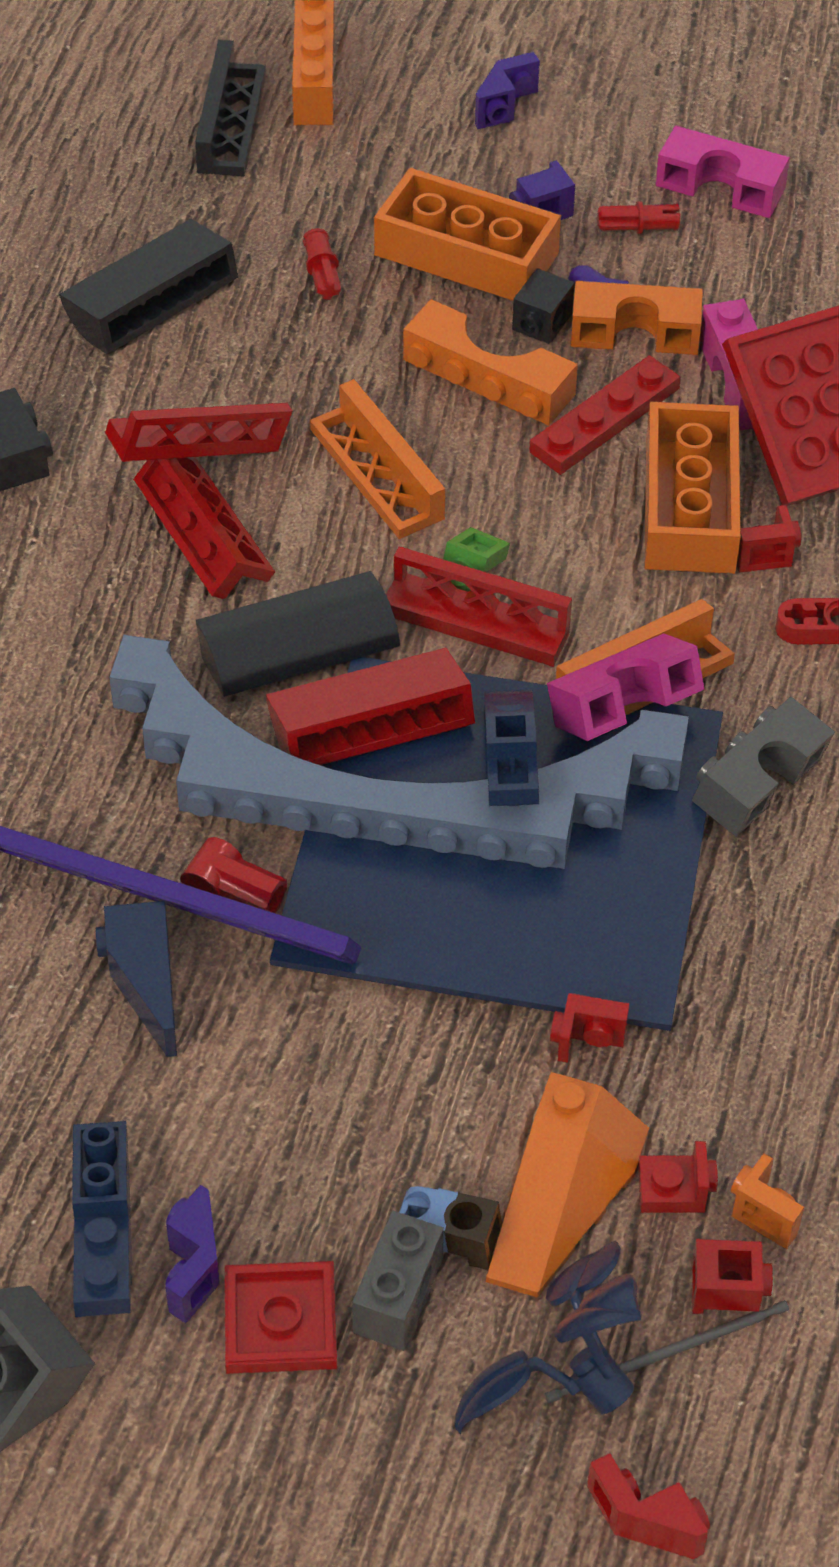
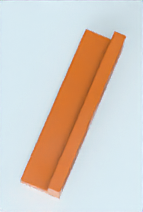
M355 379L339 385L340 407L310 419V430L398 539L444 520L445 487ZM345 422L351 429L349 437L331 434L327 429ZM352 450L370 453L373 456L371 464L353 461L350 458ZM374 477L392 480L396 484L394 492L375 488L372 485ZM397 505L415 508L419 514L401 521L395 513Z
M700 599L556 667L555 679L663 633L694 644L698 649L704 648L712 655V657L707 659L699 658L703 678L734 664L735 653L711 634L714 608L703 599ZM644 701L624 706L625 715L653 702Z

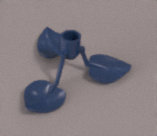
M613 1241L595 1253L586 1255L571 1264L555 1278L547 1290L546 1299L551 1306L560 1305L570 1299L574 1309L556 1328L554 1332L555 1338L558 1342L564 1343L582 1337L587 1345L569 1364L573 1370L572 1376L569 1377L539 1357L534 1356L528 1359V1355L524 1350L501 1358L483 1370L463 1394L455 1417V1428L460 1435L464 1426L469 1421L489 1412L515 1395L527 1382L531 1372L540 1371L564 1385L571 1396L582 1391L599 1414H607L615 1410L631 1396L635 1388L634 1384L605 1349L597 1334V1331L641 1320V1312L637 1302V1283L632 1275L623 1274L600 1285L610 1275L619 1260L621 1247L617 1241ZM600 1285L599 1287H597L596 1289H594L593 1291H591V1292L583 1299V1297H584V1292H585V1291H588V1290H590V1289H592V1288H594V1287Z

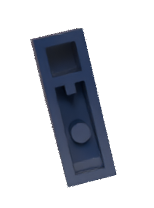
M165 901L104 906L105 926L96 927L98 957L108 956L111 978L167 1057L177 1056Z

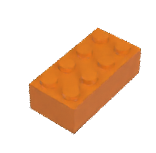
M410 167L374 216V255L513 300L535 270L538 268L547 272L559 254L561 215Z
M650 402L646 436L644 569L735 574L741 537L739 406Z

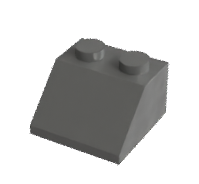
M31 1286L0 1289V1452L64 1407L95 1365L93 1360Z

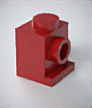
M696 1239L691 1265L692 1314H703L704 1309L759 1312L762 1296H771L773 1285L772 1263H763L762 1242Z

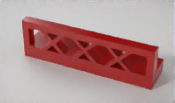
M288 403L131 411L129 418L109 419L105 434L122 462L278 452L293 410Z
M196 457L147 460L133 480L212 597L225 599L242 576L266 582L271 579L275 570Z
M400 546L394 554V581L386 596L395 619L548 666H555L570 634L571 597ZM407 566L421 570L428 578L425 579L408 574ZM450 580L463 582L470 591L456 588ZM494 593L506 595L513 604L499 601ZM542 606L558 611V619L544 615L537 607Z

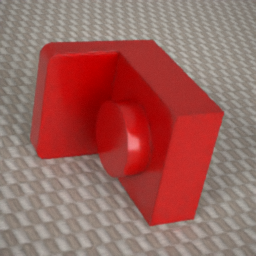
M787 505L777 506L775 522L772 525L740 528L741 537L737 558L738 571L741 573L792 567L794 550L801 545V530L798 521L791 520Z
M568 993L565 1012L555 1011L551 1027L550 1042L559 1043L557 1061L568 1063L573 1039L585 1041L596 1047L616 1046L623 1048L630 1004Z
M706 1141L694 1142L693 1155H639L638 1177L641 1213H705L708 1192H717L718 1186L717 1161L707 1160Z

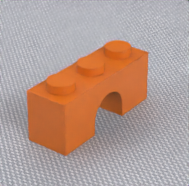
M575 281L571 347L613 350L614 337L619 331L626 328H641L654 336L656 341L655 352L698 355L703 289Z

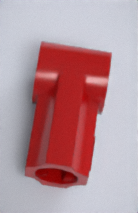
M217 837L206 839L180 877L181 884L272 913H276L280 908L287 890L286 878L243 860L240 852L232 844Z

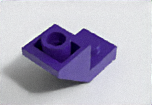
M534 52L497 60L476 92L475 126L478 130L514 121L515 98L538 93L540 60Z
M201 1184L188 1199L183 1197L178 1200L166 1219L169 1249L183 1258L172 1268L165 1282L168 1311L185 1324L220 1285L209 1190Z

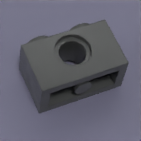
M392 1210L352 1302L354 1334L405 1351L443 1260L444 1227Z

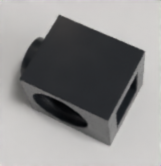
M537 268L513 299L512 330L550 344L573 314L575 282Z

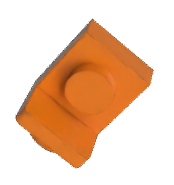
M764 1153L753 1168L745 1165L734 1180L731 1193L736 1195L732 1217L776 1244L788 1249L798 1235L804 1206L797 1203L786 1191L767 1185L774 1159Z

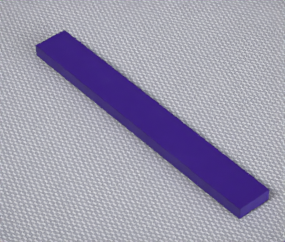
M0 826V852L155 902L165 901L167 906L351 965L357 962L362 947L348 936Z

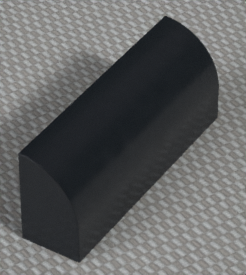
M189 219L60 293L62 305L77 331L90 344L108 355L237 279L238 272L232 242L193 219Z
M372 571L196 620L202 659L223 697L401 646L389 600Z

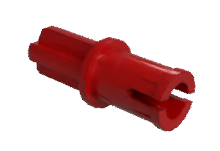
M637 201L636 205L601 206L597 212V225L602 231L636 230L637 234H642L643 230H678L680 226V213L676 212L680 208L678 203L643 205L642 201Z
M314 228L307 231L303 236L305 239L303 240V245L308 256L306 269L309 275L313 276L317 293L322 295L324 300H331L332 296L339 295L341 291L337 273L339 260L331 250L327 231Z

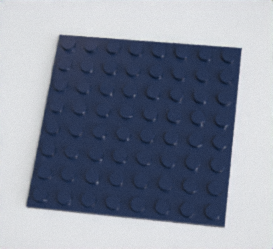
M367 657L357 658L350 661L347 673L392 661ZM463 672L471 683L475 724L322 765L332 770L389 781L452 783L488 779L484 691L532 690L538 769L576 756L612 738L639 720L641 710L689 716L678 791L655 790L645 786L630 784L622 830L607 827L594 828L587 824L573 823L565 869L554 867L540 868L528 863L501 859L488 860L475 855L455 852L441 853L428 848L409 845L395 846L382 841L356 837L342 838L335 834L305 830L282 916L348 936L362 948L356 964L352 963L351 965L275 940L270 957V965L552 1012H565L568 993L629 1003L627 1024L671 1031L707 814L692 799L700 784L696 779L697 773L711 757H716L723 717L722 711L676 704L664 706L653 702L626 715L627 724L586 741L555 727L547 685Z

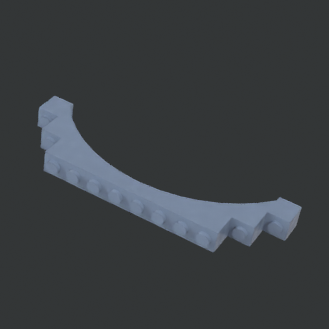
M123 635L109 677L113 708L124 709L133 713H147L142 728L146 759L157 760L166 764H181L176 780L179 811L190 812L197 816L210 815L237 819L249 824L263 823L283 826L295 831L323 832L335 834L342 838L356 837L382 841L395 846L409 845L422 847L441 853L455 852L481 856L488 860L501 859L528 863L540 868L554 867L565 869L573 823L587 824L594 828L607 827L622 830L630 784L645 786L655 790L678 791L689 716L641 710L639 720L612 738L576 756L539 768V804L489 806L488 779L452 783H415L373 779L320 766L292 756L261 741L231 722L199 694L183 676L171 658L170 641Z

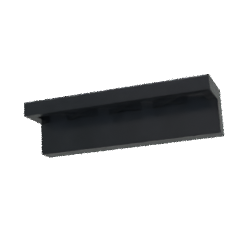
M218 39L195 139L197 173L245 177L266 78V65L235 63L233 40ZM234 77L253 78L255 80L241 87L234 81ZM240 100L248 105L237 112L230 107V105ZM235 125L243 131L231 138L224 133L225 130ZM229 151L238 157V161L216 160V158Z

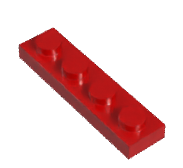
M648 355L530 439L529 453L559 475L563 474L649 411L650 402H662L679 390L681 376Z

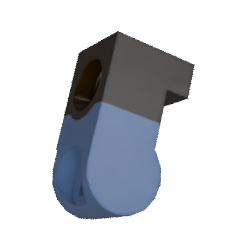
M416 1186L407 1190L399 1210L400 1213L444 1227L443 1252L468 1258L469 1266L484 1270L489 1269L502 1226L499 1201L440 1188L437 1190Z

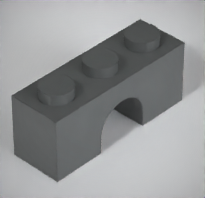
M791 696L777 709L773 706L765 709L753 726L754 729L749 734L744 731L739 732L727 746L725 755L719 760L715 756L711 757L696 775V779L700 784L692 801L735 837L766 810L779 784L763 769L777 772L794 785L821 760L835 733L833 729Z

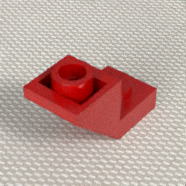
M611 1453L590 1462L587 1487L615 1535L691 1559L704 1555L710 1521L701 1502L696 1497L689 1499L680 1482L641 1500L640 1489L634 1476L627 1468L620 1470Z

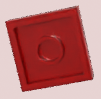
M334 1261L225 1265L226 1374L337 1369Z

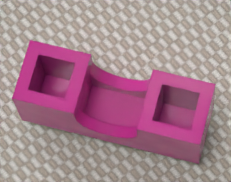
M675 125L658 154L656 186L694 196L697 189L704 183L712 181L723 182L734 188L731 208L770 218L786 189L790 157Z
M745 299L703 305L699 344L711 372L724 371L725 405L739 406V431L753 429L722 344L727 338L758 330Z
M664 633L547 683L555 727L586 741L627 724L624 706L628 704L650 701L668 706L705 690L697 646Z

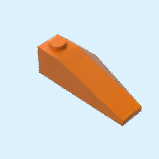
M550 1072L487 1272V1283L538 1298L575 1252L577 1243L593 1223L596 1225L606 1213L607 1206L621 1188L625 1189L634 1178L638 1167L639 1155H642L649 1127L602 1086Z

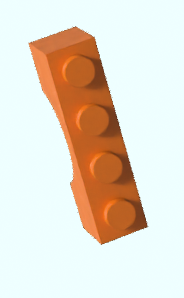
M295 0L292 81L294 125H333L334 0Z
M432 299L403 329L404 361L548 426L576 395L577 363L541 347L532 352L517 356H501L486 352L469 339L467 335L466 314Z

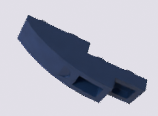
M532 690L484 691L489 806L539 804Z
M126 1121L73 1124V1305L75 1317L131 1313L132 1242Z

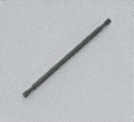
M785 1300L774 1304L771 1308L742 1316L621 1363L619 1366L627 1374L763 1321L766 1317L773 1314L789 1311L788 1304ZM564 1387L546 1392L545 1398L548 1403H552L570 1393Z

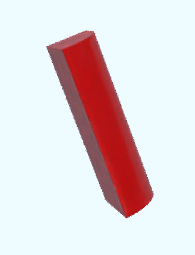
M446 647L266 694L270 718L280 749L292 756L318 765L475 724L471 683Z

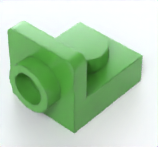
M470 527L447 542L443 559L488 572L506 560L510 543ZM450 580L456 588L470 591L463 582Z

